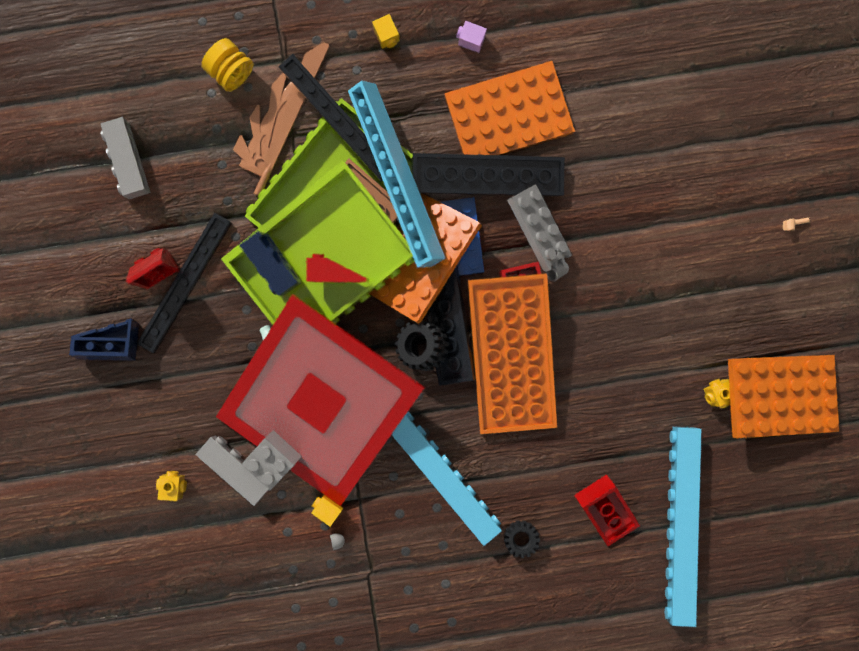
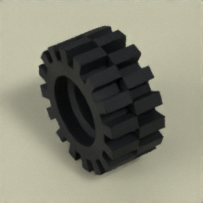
M517 520L516 523L512 522L506 528L504 543L508 551L515 557H530V554H534L536 548H539V533L531 523ZM525 532L528 534L529 541L525 546H518L514 542V537L517 533Z

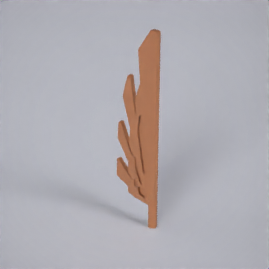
M324 42L305 53L302 60V65L314 78H316L330 48V45ZM284 73L272 84L269 110L262 122L259 105L256 106L250 116L253 138L249 146L247 147L243 136L240 135L233 148L234 152L242 158L239 166L261 176L253 193L257 196L265 188L306 99L292 82L284 89L287 79Z

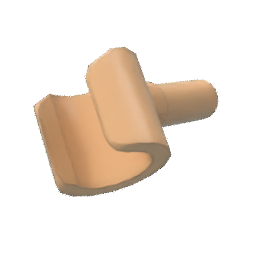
M810 219L783 221V230L793 231L795 230V225L808 223Z

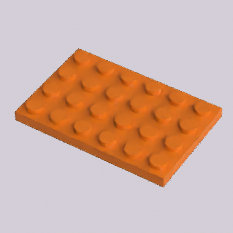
M553 61L444 94L462 153L466 155H505L571 135L575 132Z
M420 193L446 259L432 267L417 268L415 262L408 267L405 264L399 269L401 271L399 275L393 279L389 277L384 281L386 283L385 286L378 291L374 289L369 293L418 324L423 320L482 226L478 221L423 193ZM399 223L397 229L405 237L402 227Z
M834 355L728 359L732 438L839 432Z

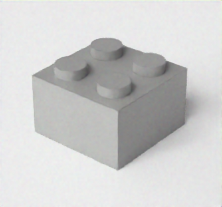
M273 430L246 458L242 465L271 490L302 456Z

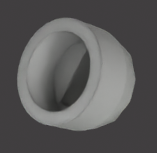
M335 533L330 535L333 550L343 547L345 539L341 534Z

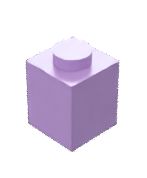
M465 21L464 26H460L456 37L459 38L458 45L479 53L487 28Z

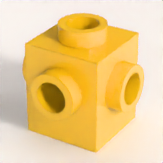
M729 379L714 380L709 383L708 387L703 389L705 399L711 407L722 409L730 406Z
M167 471L166 474L161 475L156 483L158 500H181L183 492L186 491L187 481L184 480L185 475H179L178 471Z

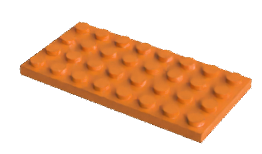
M547 274L468 280L480 434L557 428Z

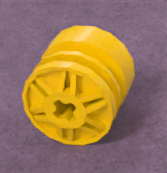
M224 38L213 44L202 60L201 67L212 78H216L217 83L226 91L231 92L246 81L252 72L254 63L245 53L239 52L238 47L232 41Z

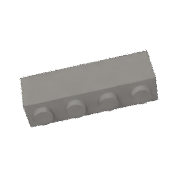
M120 117L101 123L102 131L100 133L102 139L107 143L106 153L109 159L112 160L113 166L111 169L113 175L117 177L119 183L117 184V189L120 195L127 199H132L151 193L129 122L125 118Z
M215 435L210 437L195 455L255 506L269 489L242 465L244 460L241 458L242 455L239 451L229 448L226 445L227 441L221 436L217 437Z

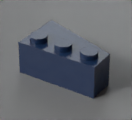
M257 231L239 244L240 248L257 268L260 276L269 283L268 287L274 295L284 296L302 283L269 234Z
M130 318L125 322L113 323L108 325V327L71 336L69 355L83 360L136 361L139 323Z

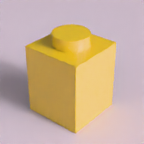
M390 14L372 21L373 29L382 49L386 47L392 48L397 42H400L399 33Z
M324 495L322 498L317 497L312 504L314 510L311 513L328 526H331L343 507Z

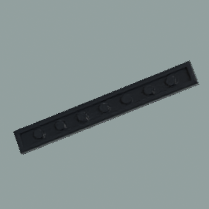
M292 54L278 66L279 69L379 181L382 182V176L365 134Z
M214 212L138 340L137 344L151 353H156L232 222Z

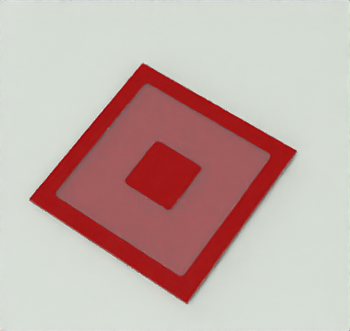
M292 294L216 415V418L255 446H258L274 430L302 456L290 471L341 506L425 387Z

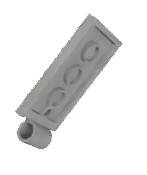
M535 184L507 201L543 271L547 274V278L554 282L568 273L569 266L564 258L571 257L572 254Z

